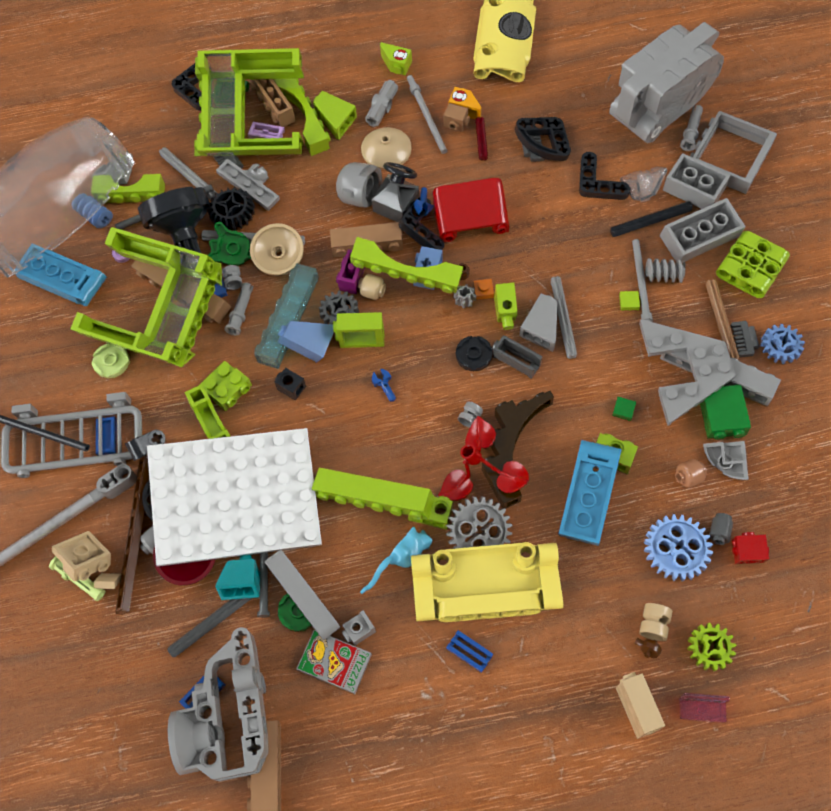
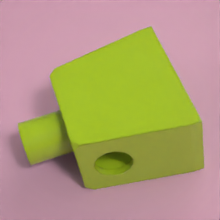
M515 283L496 284L494 301L497 322H502L504 330L513 329V321H516L517 317Z

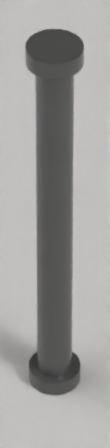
M268 552L260 553L259 612H257V617L259 618L270 617V612L268 611V567L264 563L268 559Z

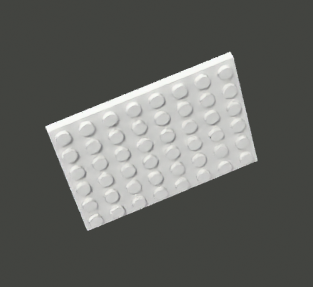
M307 428L147 446L157 567L274 552L280 549L289 550L322 545L316 494L312 490L314 478Z

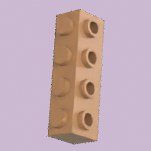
M251 79L248 81L251 89L256 91L259 101H263L265 110L267 112L270 111L274 123L285 127L295 122L292 106L273 79Z

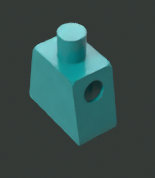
M251 555L240 556L239 560L226 562L215 586L221 600L257 598L260 596V571Z

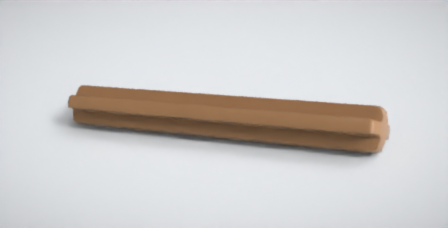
M715 279L708 280L706 288L721 339L726 342L730 358L738 360V351L717 281Z

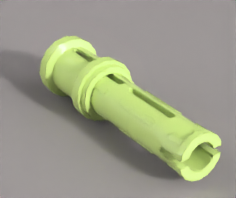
M56 556L51 560L49 564L51 570H56L60 573L64 580H71L80 589L94 598L95 601H99L105 595L106 591L94 588V582L89 578L84 581L79 579L74 582L65 573L63 563Z

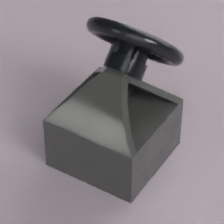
M386 162L383 167L392 175L388 174L371 199L373 212L399 222L416 199L420 197L419 186L405 181V178H416L417 173L409 167Z

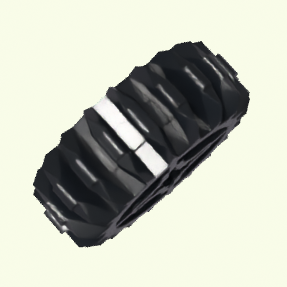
M227 187L226 191L221 189L219 194L215 193V197H211V209L208 211V214L214 225L217 222H222L227 229L233 228L236 231V228L240 227L242 229V225H248V221H252V216L255 215V205L252 197L241 188L237 190L234 187L230 190Z

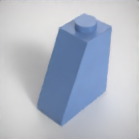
M290 321L288 324L281 326L278 332L280 336L278 343L318 362L324 357L333 336V324Z

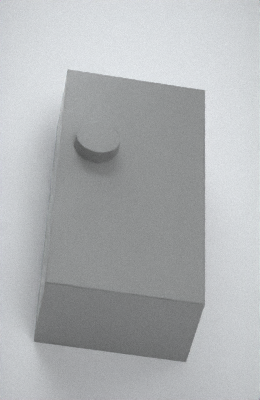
M725 198L665 225L660 237L674 260H681L683 263L738 238L746 226L729 200Z

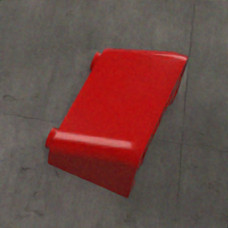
M500 178L443 185L433 190V210L438 235L444 242H452L457 237V232L492 227V231L497 234L509 232L510 226L505 194Z

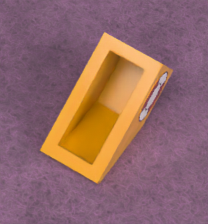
M454 87L448 105L451 103L468 108V116L471 119L481 117V106L471 90Z

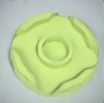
M108 343L100 346L94 352L92 366L101 377L115 378L126 371L130 363V356L126 349Z

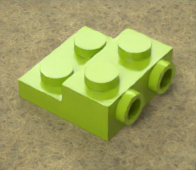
M226 361L221 363L201 383L209 398L225 411L229 407H233L237 400L243 394H246L252 386L247 376L237 368L234 369Z

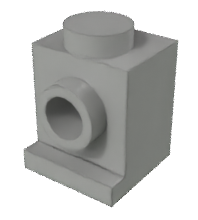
M362 610L360 614L343 624L345 630L342 631V634L348 643L352 641L356 646L374 634L376 630L364 610ZM356 625L361 626L358 631H354L353 627Z

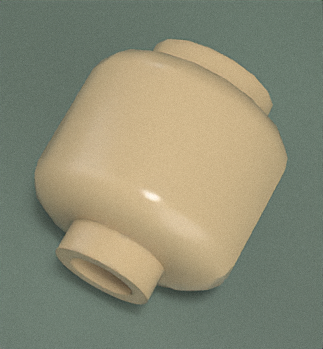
M367 274L359 280L358 288L363 297L377 300L379 297H383L386 284L381 277Z

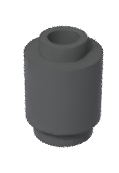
M717 513L712 519L709 535L713 543L724 545L730 542L733 521L730 515Z

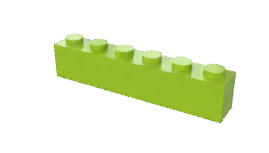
M324 468L318 469L312 486V490L315 491L317 498L324 501L332 499L339 504L351 503L358 508L371 507L374 511H390L391 514L396 516L405 514L416 520L421 518L428 519L434 500L433 493L427 488Z

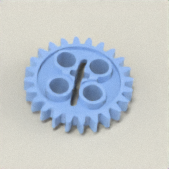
M675 514L672 515L671 520L664 516L663 522L658 519L656 526L652 524L650 527L651 531H648L646 534L649 539L644 541V544L648 545V547H645L644 552L650 553L646 560H653L651 568L658 566L657 574L664 571V578H667L670 574L673 581L679 576L683 582L687 575L692 580L694 574L699 576L701 570H706V564L711 562L709 556L713 554V551L708 549L712 547L713 543L706 542L710 535H703L706 529H699V522L693 525L691 517L684 521V515H681L679 520ZM671 531H678L680 533V537H675ZM688 543L695 544L697 550L690 549ZM659 545L666 546L668 552L661 551ZM678 545L681 547L679 550L675 548ZM676 558L683 559L685 565H679L676 562Z

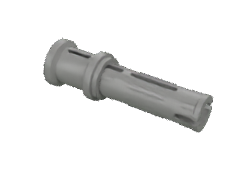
M696 105V108L695 106L692 107L688 127L683 132L684 138L680 143V147L685 151H692L696 147L695 140L699 135L697 129L703 112V107L700 105Z
M250 283L242 284L235 308L229 314L230 320L224 328L228 334L238 336L241 333L240 327L242 322L245 321L244 313L254 288Z

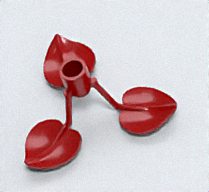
M477 416L469 428L465 445L460 451L462 458L465 459L463 464L467 474L463 470L450 472L445 478L438 496H445L450 501H459L471 493L473 483L469 480L471 477L469 464L477 465L482 462L500 474L497 478V486L504 493H514L527 485L529 473L522 464L516 461L506 462L501 471L482 458L481 448L486 449L493 444L496 438V431L492 425L480 416Z

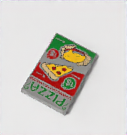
M313 630L297 670L356 694L372 653L331 636L323 641L316 630Z

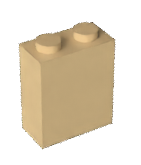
M633 672L623 676L616 690L637 739L655 733L665 727L643 673L636 675Z

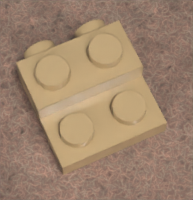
M90 531L52 546V553L63 563V570L74 582L79 579L84 581L94 572H104L111 565V553Z

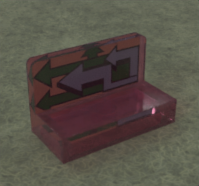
M684 693L680 696V719L725 723L727 722L726 703L730 701L729 696Z

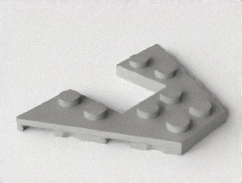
M640 320L639 325L648 357L686 351L695 382L659 387L658 393L667 426H670L676 419L688 413L690 409L699 405L708 396L717 392L722 386L735 378L736 374L725 341Z

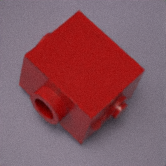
M744 532L742 536H736L732 539V554H734L735 564L765 563L769 560L766 534L755 535L754 532Z

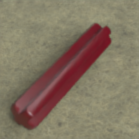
M477 117L475 124L479 160L486 161L488 159L485 120L483 117Z

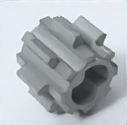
M467 285L458 286L457 292L453 293V297L456 299L455 304L462 306V308L472 307L473 301H476L474 288Z

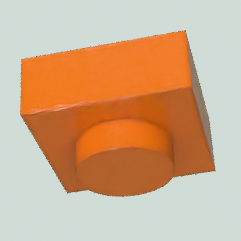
M492 279L474 281L476 300L494 298Z

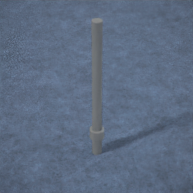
M409 75L407 81L410 85V91L420 106L440 152L445 154L447 153V148L420 93L421 89L413 76Z
M638 239L632 241L642 308L641 320L653 322L652 313L649 310L640 242Z

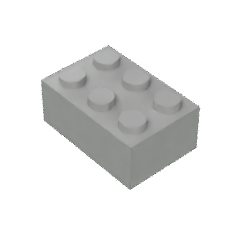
M682 153L666 177L663 191L686 202L690 201L692 205L703 209L719 200L726 189L731 175Z

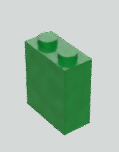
M741 385L722 386L721 389L712 393L700 403L707 439L721 440L731 436L742 438L751 429Z

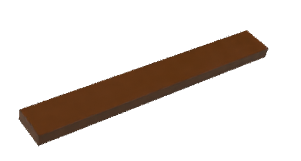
M145 455L138 465L115 611L119 615L126 614L130 609L145 511L142 495L144 487L149 480L148 455Z

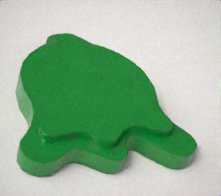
M217 222L214 228L218 234V239H211L209 241L211 252L208 256L215 262L224 263L228 266H239L250 260L251 243L243 233L231 231L222 222Z

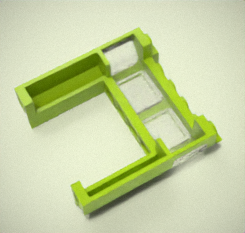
M299 48L198 51V57H195V75L199 79V87L202 91V96L199 97L201 129H199V134H197V140L194 141V156L302 154L301 149L304 142L299 132H292V138L245 139V80L304 78L301 68L302 55Z
M111 227L105 244L123 257L167 269L168 273L144 334L141 332L134 333L94 320L79 312L75 316L71 330L99 341L183 367L196 355L190 350L195 344V337L201 328L204 313L208 310L209 300L215 292V284L222 286V263L215 262L208 255Z

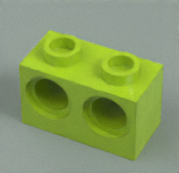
M445 496L434 497L428 519L421 518L416 520L408 515V520L447 530L448 527L446 525L450 521L448 516H451L453 501H450ZM439 508L446 510L444 514H437L435 511Z

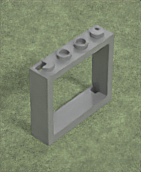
M719 111L715 118H711L708 125L710 126L709 129L705 128L701 137L703 140L697 142L696 152H692L690 157L730 174L727 186L746 194L770 151L777 133ZM717 128L763 145L746 178L700 160Z

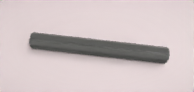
M252 598L229 600L167 648L169 654L172 657L178 656Z

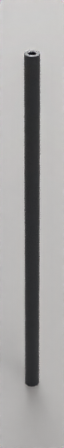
M0 415V423L85 452L90 448L89 444Z

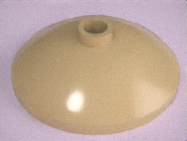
M391 127L379 128L370 132L364 138L361 145L362 156L366 163L375 165L381 170H385L383 165L386 162L403 165L409 159L412 150L409 137L401 130Z
M279 223L270 224L260 229L253 237L250 245V255L255 266L260 271L274 276L284 275L295 269L300 263L304 252L303 242L298 232L288 225ZM277 252H282L280 256L276 255Z

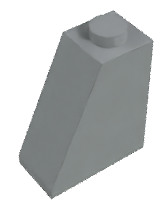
M541 293L520 327V337L553 352L556 342L557 300Z

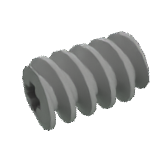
M648 258L646 261L645 277L649 276L650 282L653 281L654 277L657 278V282H660L661 277H664L665 282L671 277L672 283L675 282L676 278H679V282L682 283L685 276V261L683 264L681 260H677L674 263V260L670 259L667 264L666 259H662L661 262H659V259H654L652 263V260Z

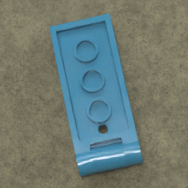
M34 243L13 269V272L19 279L83 306H88L107 278L103 272L83 265Z
M581 440L558 533L559 536L599 546L622 449Z

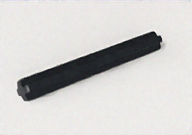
M690 201L648 214L610 228V233L612 237H616L692 211L693 205Z

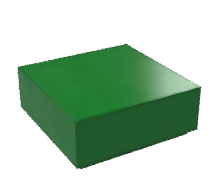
M617 397L612 416L631 421L636 401Z

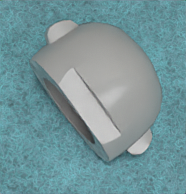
M353 162L345 165L336 181V191L339 199L345 204L358 207L371 206V199L382 184V171L379 167L367 163Z

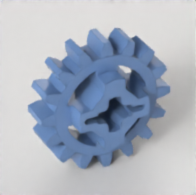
M780 324L778 328L776 325H773L771 329L768 328L761 338L763 341L760 346L765 347L762 352L769 354L768 359L775 358V363L778 360H781L782 364H785L787 360L789 363H792L794 359L797 360L804 350L803 345L805 341H801L802 334L797 335V329L790 330L791 325H788L787 328H784L783 324Z

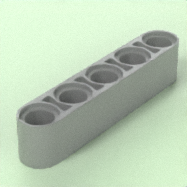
M281 549L264 561L323 641L340 628L337 621Z

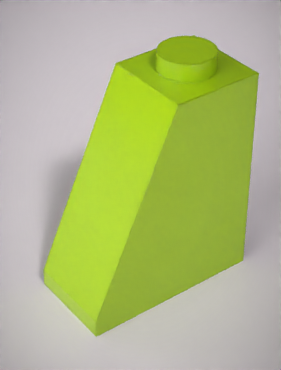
M321 91L313 101L318 117L335 138L340 140L357 118L356 106L324 91Z

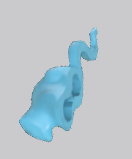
M412 527L394 548L390 556L382 561L370 583L360 593L363 594L365 591L373 588L381 573L389 564H395L404 568L411 567V555H421L423 550L429 549L433 541L424 530L418 533L415 527Z

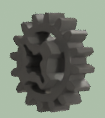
M338 290L337 294L331 292L330 297L325 295L326 301H320L319 312L324 324H333V321L337 319V314L359 313L357 300H354L353 295L348 297V292L341 294L340 290Z

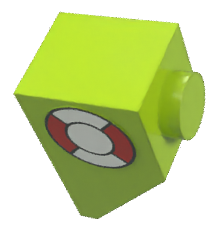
M381 42V57L390 72L406 76L412 63L411 49Z

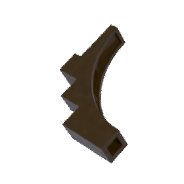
M551 391L546 393L540 392L533 399L523 400L517 406L513 400L509 402L504 401L497 405L495 417L502 429H495L496 438L490 446L495 457L490 456L485 459L501 471L506 462L513 461L516 442L525 426L538 413L553 405L554 396ZM482 463L481 470L501 507L507 509L521 502L522 494L520 490L514 493L502 492L497 486V478L500 474Z

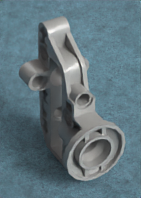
M244 627L235 629L231 635V640L208 660L205 668L204 682L195 684L194 691L192 692L193 707L170 713L168 719L169 750L172 763L179 775L202 771L211 779L221 782L258 774L262 769L269 750L263 694L266 693L264 677L260 673L255 638ZM245 656H250L249 663L242 665V659ZM233 663L234 670H231L233 690L237 695L239 719L242 720L243 728L241 739L244 767L227 771L225 735L222 725L217 671L222 665ZM250 700H253L255 703L251 705L250 709L247 705L251 703ZM211 708V716L204 719L205 710ZM256 745L261 747L257 750V754L252 752V750L256 749ZM215 753L217 756L216 761L209 765L208 758L211 754Z

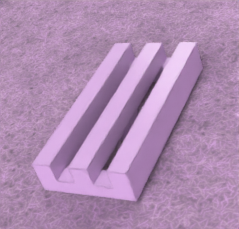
M253 122L248 132V137L250 139L283 138L285 129L281 126Z

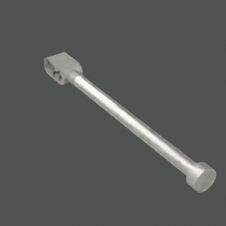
M121 464L99 478L96 489L1 551L0 566L102 498L113 499L136 483V474L128 465ZM129 473L126 478L122 479L123 475Z

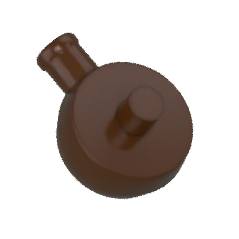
M637 638L635 644L641 647L645 657L657 658L661 654L662 649L656 640L646 639L642 641Z

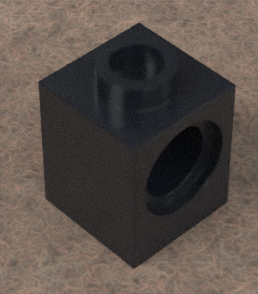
M286 367L275 378L277 390L295 401L306 388L304 378ZM287 382H293L290 385H285Z

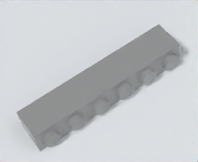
M686 351L661 355V360L692 373ZM731 358L736 376L724 386L741 385L745 397L768 406L781 380L772 374L758 370L754 366H748L739 362L736 358Z

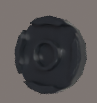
M468 336L458 343L455 355L458 364L462 368L474 372L481 371L490 364L493 352L492 346L483 337Z

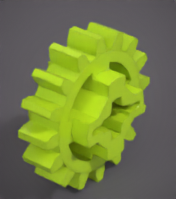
M707 623L706 627L701 624L698 626V631L695 629L692 631L691 634L694 637H689L688 642L692 643V645L687 650L693 651L690 658H697L696 665L704 664V670H707L710 666L713 672L718 670V666L723 670L726 668V664L733 662L730 657L736 655V652L732 651L736 644L730 642L733 635H726L727 628L722 631L719 630L720 624H716L714 628H712L711 623ZM707 633L715 634L716 636H709ZM716 641L713 650L707 653L710 644ZM708 658H715L718 661H711Z

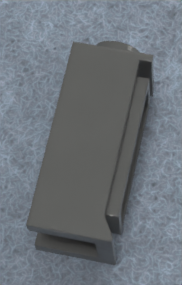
M504 335L500 341L496 340L492 347L494 359H499L524 373L530 379L533 378L541 366L543 356ZM505 351H508L513 355L521 358L522 360L530 363V366L510 356L509 354L505 353Z

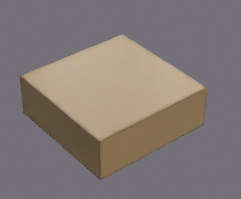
M101 573L94 581V588L115 589L120 583L121 574Z

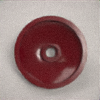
M155 547L153 551V562L157 572L167 582L179 586H188L203 580L210 573L215 563V559L157 567Z

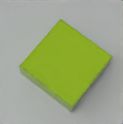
M620 291L621 311L640 309L638 291Z

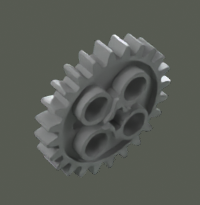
M482 496L479 502L477 497H473L472 503L465 499V506L458 503L460 510L452 509L455 516H448V519L452 521V524L446 525V527L451 529L446 535L452 537L448 543L455 544L453 549L473 547L476 539H481V546L503 545L504 542L510 543L511 541L506 537L507 535H512V532L507 531V528L511 527L512 524L506 523L510 516H503L506 509L498 510L500 503L497 502L492 505L493 499L489 498L485 502V497ZM483 510L485 518L479 521L476 517L477 512ZM490 518H493L491 523L486 524ZM463 523L469 524L470 528L467 533L461 532L460 528ZM477 526H481V527H482V528H481V531H482L481 534L475 533V532H477V528H476ZM492 526H496L497 534L491 537L489 529ZM472 534H474V535L469 539V541L465 542V539H466L467 537H469V536H471Z

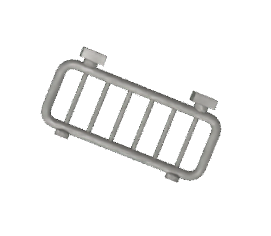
M126 392L106 394L107 402L112 408L38 417V410L32 404L12 406V414L18 418L16 420L30 425L41 424V429L45 430L46 423L60 422V435L64 436V421L79 419L80 442H83V419L98 417L99 456L83 457V451L79 450V458L64 460V444L60 443V460L45 462V438L41 437V463L26 465V431L22 430V465L10 466L9 438L10 431L14 427L5 425L1 433V467L9 474H17L19 478L30 477V472L113 461L115 466L126 464V460L133 458L129 452L122 453L121 414L132 413L134 415L135 438L142 436L141 411L131 406V398ZM117 415L118 453L103 455L102 416Z

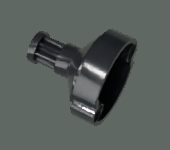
M192 186L170 190L146 200L138 207V213L145 229H153V231L170 235L175 246L201 253L195 227L211 209L204 188H193ZM183 252L184 266L196 268L200 257Z

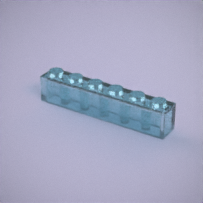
M296 263L295 268L290 271L289 281L284 285L282 296L276 302V309L269 317L267 329H264L262 332V340L255 347L254 355L258 363L279 369L288 347L278 343L280 338L278 332L282 325H286L290 321L300 322L319 279L316 268Z

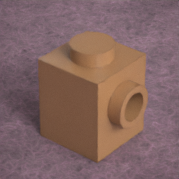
M449 103L443 115L444 127L463 132L464 127L468 126L470 121L468 108Z

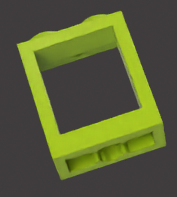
M382 312L337 314L336 321H333V331L335 332L336 341H339L340 348L384 347Z

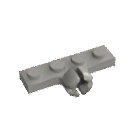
M226 159L216 169L218 175L237 189L241 188L244 192L247 191L255 202L268 211L280 200L279 195L263 185L269 179V176L263 167L258 168L260 164H253L248 170H243L229 159Z

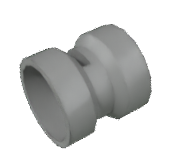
M236 265L224 267L222 274L225 278V288L228 290L241 288L243 283L242 278L239 277L241 274L240 268Z
M468 401L464 406V411L460 413L457 419L462 425L470 428L476 417L481 416L483 409L476 403Z

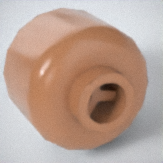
M691 459L677 466L675 478L678 483L690 488L704 482L707 470L702 462Z

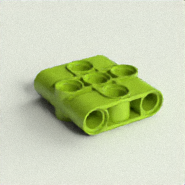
M743 231L716 270V275L725 282L756 298H763L789 259L790 254L784 248L750 231Z

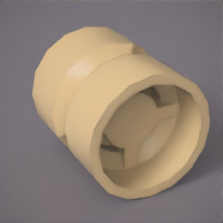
M655 603L645 604L643 612L645 620L641 622L639 634L651 640L666 641L669 632L667 624L671 622L672 609Z

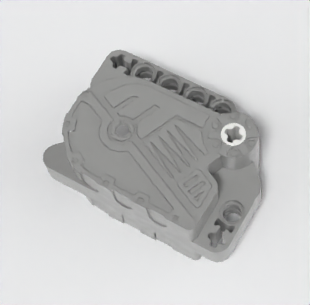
M703 22L691 32L682 25H675L626 60L621 66L622 70L619 79V86L622 88L621 93L610 105L609 114L647 144L655 141L667 126L692 108L706 94L719 76L724 63V56L712 48V45L719 36V31L706 22Z

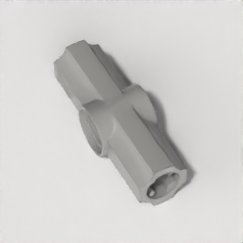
M385 81L380 92L373 96L371 108L365 117V121L370 126H379L384 114L390 111L392 100L398 91V85L394 81Z

